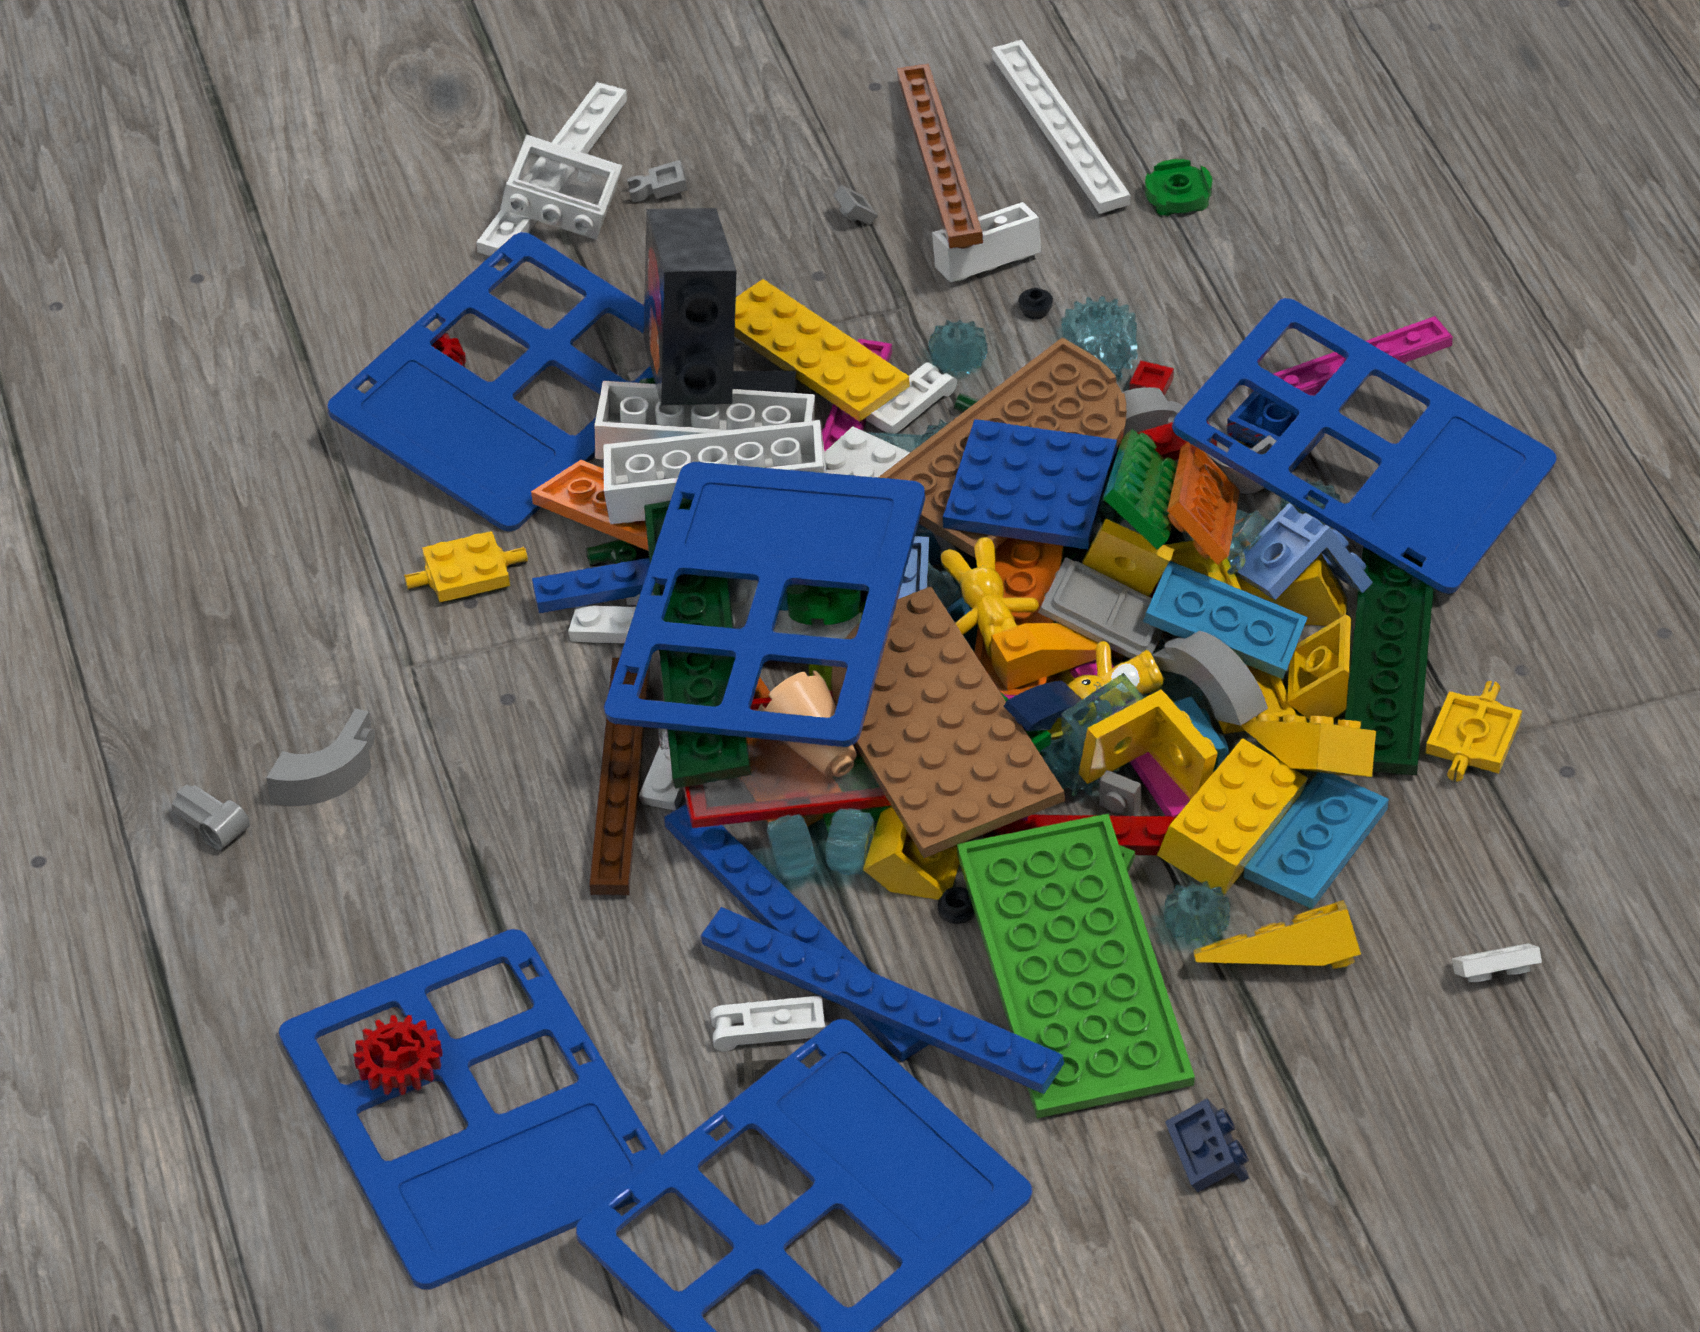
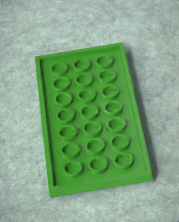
M1109 814L957 844L956 853L1010 1031L1063 1055L1064 1065L1045 1094L1028 1088L1036 1117L1042 1118L1193 1086L1195 1075Z

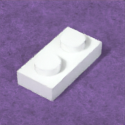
M1528 943L1452 958L1454 974L1465 978L1468 977V982L1492 979L1491 972L1506 970L1507 975L1526 973L1530 971V965L1542 963L1540 948Z

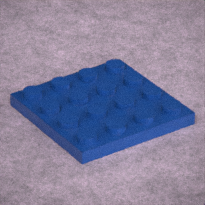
M974 419L943 515V528L1088 549L1117 451V440Z

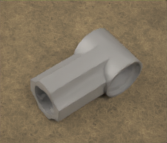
M186 784L177 791L176 798L172 803L173 813L199 829L203 839L216 850H222L250 826L247 814L237 803L227 800L223 804L196 785L189 786Z

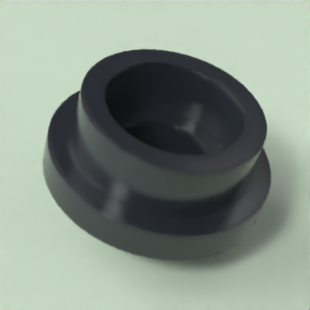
M1031 288L1020 294L1018 305L1027 318L1041 319L1048 315L1049 310L1053 306V298L1046 290Z
M963 887L947 889L938 900V914L946 922L961 924L975 916L969 892Z

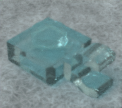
M1257 510L1234 523L1228 556L1231 561V567L1227 571L1229 575L1244 567L1246 562L1244 551L1254 547L1261 538L1258 532L1266 522V519Z

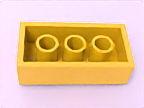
M1242 738L1169 825L1157 856L1224 896L1243 873L1244 867L1299 798L1308 777L1295 769L1289 768L1277 758Z

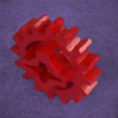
M391 1015L390 1023L384 1024L378 1019L375 1021L376 1030L372 1031L365 1028L362 1031L364 1040H356L355 1042L356 1053L353 1055L360 1080H368L371 1090L382 1085L385 1095H389L393 1088H398L400 1094L405 1095L406 1087L410 1085L416 1090H420V1080L433 1081V1070L441 1069L440 1057L443 1054L441 1041H438L437 1031L435 1029L428 1030L425 1020L418 1022L416 1025L413 1024L411 1015H407L403 1022H398L397 1017Z

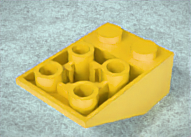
M1259 714L1256 716V721H1247L1240 726L1291 769L1343 776L1372 777L1376 731L1360 729V721L1338 720V724L1333 725V717L1310 716V723H1308L1305 716L1283 715V722H1279L1280 716Z

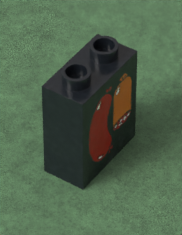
M716 208L646 209L643 339L661 405L732 404L737 270Z

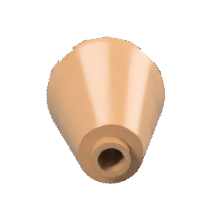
M813 671L814 676L808 677L805 672H800L785 679L768 694L772 700L766 709L761 703L758 711L829 718L835 714L836 705L825 680L818 672ZM782 741L827 777H841L847 774L854 766L856 751L853 745L838 747Z

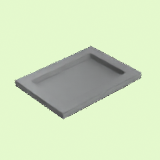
M1065 557L1059 571L1055 573V579L1049 591L1044 595L1045 599L1038 613L1098 643L1105 641L1112 650L1130 659L1145 650H1149L1152 654L1157 642L1161 640L1163 631L1143 622L1152 598L1080 562Z

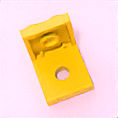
M1105 519L1082 564L1149 597L1170 562L1174 549L1162 545L1157 550L1141 534ZM1111 649V658L1122 662L1125 656Z
M1160 689L1087 728L1078 774L1089 784L1102 777L1106 770L1113 771L1149 752L1191 800L1213 774L1218 752L1212 741L1207 737H1203L1192 724L1189 715L1184 711H1180L1165 692Z

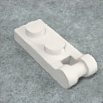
M927 362L909 376L910 387L866 417V421L893 437L942 396H950L957 386V379L947 373L942 375L936 366Z
M821 996L720 1005L713 1008L710 1013L711 1024L716 1028L713 1032V1045L719 1051H730L737 1045L812 1038L825 1028ZM735 1023H743V1024H744V1025H739V1026H733Z

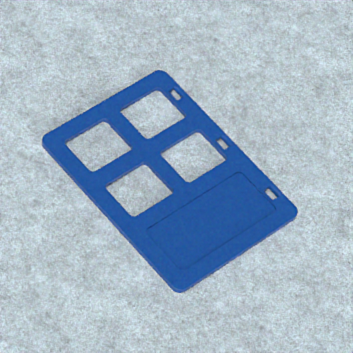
M526 232L517 233L328 401V415L331 419L499 529L515 531L541 508L533 504L531 491L579 460L589 462L595 456L596 417L577 435H569L516 401L514 397L548 366L559 368L599 395L601 394L603 381L639 383L642 379L653 377L651 366H649L634 381H627L572 346L582 334L607 313L613 314L644 334V305L532 234ZM501 259H504L509 264L500 272L494 266ZM524 262L534 264L585 297L550 329L543 328L490 294L494 288ZM466 314L476 315L528 349L492 382L485 381L431 346ZM438 319L442 325L434 332L427 328L433 320ZM366 380H369L374 386L364 394L358 388Z
M1290 298L1280 299L1175 416L1172 424L1173 432L1180 438L1429 586L1447 594L1454 593L1459 589L1549 474L1557 459L1556 454L1549 447ZM1290 328L1302 332L1346 359L1314 396L1306 394L1258 365L1261 359ZM1371 375L1381 378L1427 406V409L1397 444L1386 441L1339 412ZM1239 385L1249 387L1297 417L1265 454L1256 453L1207 423L1208 419ZM1321 433L1329 434L1379 465L1349 503L1344 504L1289 471ZM1214 439L1229 448L1228 452L1210 443V441ZM1310 496L1324 504V510L1306 500V498ZM1406 553L1422 562V567L1404 558L1403 555Z
M691 462L683 466L673 491L604 705L606 718L611 723L838 747H848L855 744L862 732L926 498L924 486L917 481L705 462ZM682 498L693 499L690 510L679 509ZM681 574L758 581L745 626L735 629L663 621L677 577ZM655 583L666 585L662 596L652 595ZM791 584L869 592L856 637L853 639H839L774 632V626L786 587ZM657 650H670L735 657L722 703L719 706L713 707L639 699L653 653ZM773 660L846 668L847 671L835 714L829 718L751 710V704L763 664ZM626 672L637 673L634 685L623 684Z
M507 930L288 1019L279 1028L280 1041L409 1277L413 1284L420 1289L429 1290L575 1228L581 1218L662 1156L527 934L521 930ZM499 963L508 964L533 1004V1007L459 1039L450 1037L426 995L433 990ZM532 964L539 977L527 980L521 969ZM397 1007L402 1011L405 1018L407 1015L412 1016L413 1024L416 1025L418 1022L425 1020L428 1030L435 1029L437 1031L438 1041H441L443 1054L440 1057L441 1069L433 1070V1081L420 1080L421 1087L434 1081L442 1082L467 1124V1128L394 1160L385 1161L381 1158L358 1114L400 1096L399 1089L393 1088L389 1095H385L382 1085L371 1090L368 1080H357L347 1085L341 1084L316 1040L323 1035L379 1012ZM542 1036H551L578 1081L503 1114L495 1113L469 1068L472 1065ZM584 1049L591 1062L579 1066L573 1054ZM412 1085L407 1086L406 1093L414 1090L415 1088ZM637 1136L645 1150L633 1154L626 1141ZM629 1196L614 1209L617 1210L635 1201Z
M838 1019L831 1022L581 1218L576 1226V1238L604 1268L671 1332H717L703 1319V1314L754 1274L762 1275L811 1321L820 1332H875L1030 1202L1032 1186L1021 1173L858 1026L849 1020ZM817 1050L823 1058L811 1068L806 1067L801 1061ZM725 1122L731 1131L716 1141L709 1133ZM748 1129L757 1130L814 1184L764 1225L755 1224L699 1171L703 1164ZM667 1193H675L733 1248L729 1254L682 1291L673 1290L616 1235L618 1231ZM631 1196L637 1205L621 1216L614 1208ZM833 1209L843 1210L901 1264L900 1268L852 1307L841 1305L784 1250Z

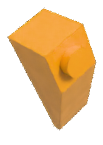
M1025 623L991 635V664L1008 691L1096 660V645L1098 642L1060 623Z

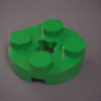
M1165 160L1156 164L1154 172L1150 175L1147 173L1145 177V195L1148 201L1156 206V211L1160 215L1169 216L1174 213H1186L1194 210L1202 211L1208 207L1209 198L1212 195V176L1202 165H1200V169L1191 166L1190 160Z
M793 585L787 588L788 615L795 622L812 625L811 618H823L824 625L845 622L854 618L859 613V606L862 607L860 590Z

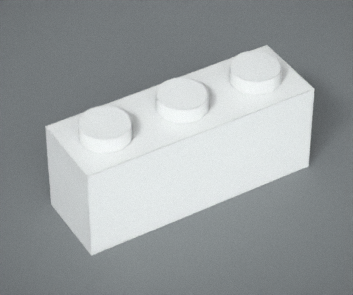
M1023 202L978 217L983 233V244H976L969 248L956 247L949 249L944 230L932 232L935 267L950 283L965 280L967 277L983 271L994 270L998 266L1013 261L1024 260L1028 256L1041 252L1039 217Z

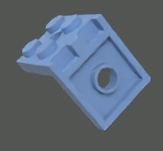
M1290 503L1230 563L1236 576L1274 600L1291 585L1320 553H1322L1333 575L1363 593L1373 583L1364 572L1367 568L1366 564L1356 554L1346 549L1349 543L1342 534L1327 525L1324 526L1318 519L1307 513L1300 514Z

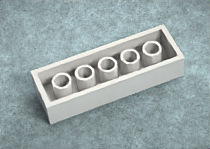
M603 381L595 421V459H604V444L814 421L815 394L733 389L732 404L661 405L656 384Z
M820 420L604 444V495L610 524L644 521V505L670 501L681 468L691 462L826 473L825 450Z

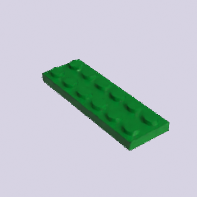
M1132 428L1121 440L1103 499L1158 550L1168 540L1172 526L1168 518L1170 513L1167 510L1177 463L1169 457L1164 459L1155 450L1157 447L1149 436L1143 432L1138 434Z

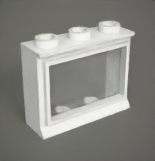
M526 135L509 180L506 183L500 209L597 240L614 196L622 165Z

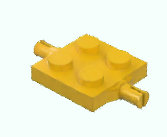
M492 531L482 534L478 533L469 537L422 547L425 570L407 575L404 574L408 590L429 584L436 592L440 603L510 586L507 566L525 561L528 562V557L524 546L504 552L497 545Z
M1487 681L1481 696H1466L1449 691L1427 741L1426 754L1453 761L1447 772V776L1452 781L1455 775L1456 782L1461 781L1467 766L1500 773L1520 725L1522 710L1507 707L1495 701L1501 689L1497 682H1494L1492 687V681Z

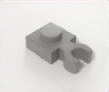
M680 160L648 169V176L637 175L627 179L630 188L629 193L633 202L643 201L651 194H654L655 198L659 199L688 190L684 169Z

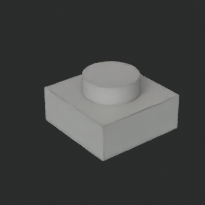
M843 185L833 194L841 205L840 212L852 222L858 219L870 225L878 216L863 195Z
M1106 770L1100 779L1099 806L1124 816H1136L1141 809V783Z

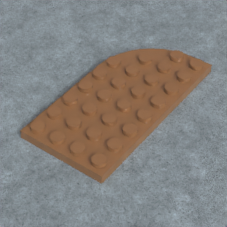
M1062 337L878 478L911 480L921 483L924 486L926 498L919 524L976 559L974 547L978 539L983 537L990 538L996 549L1008 537L943 528V515L974 419L1116 439L1118 447L1126 426L1125 394L1121 392L1117 385L1114 373L1103 362Z
M931 586L897 600L859 740L854 744L923 858L1065 801L1063 788L1022 725L1018 724L1014 717L1003 707L1006 703L1005 699ZM860 622L851 630V632L847 635L845 639H853L854 637H856ZM833 666L831 686L833 701L837 707L847 669Z

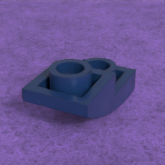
M1055 681L1028 689L1007 700L1003 707L1014 717L1018 724L1022 725L1024 730L1036 731L1050 730L1057 718L1080 717L1087 704L1063 681Z

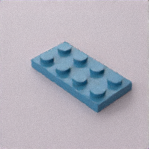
M1170 561L1163 572L1143 622L1185 639L1198 631L1206 632L1229 646L1246 665L1283 679L1308 617Z
M1318 772L1244 867V878L1313 909L1387 811L1389 799L1337 775Z

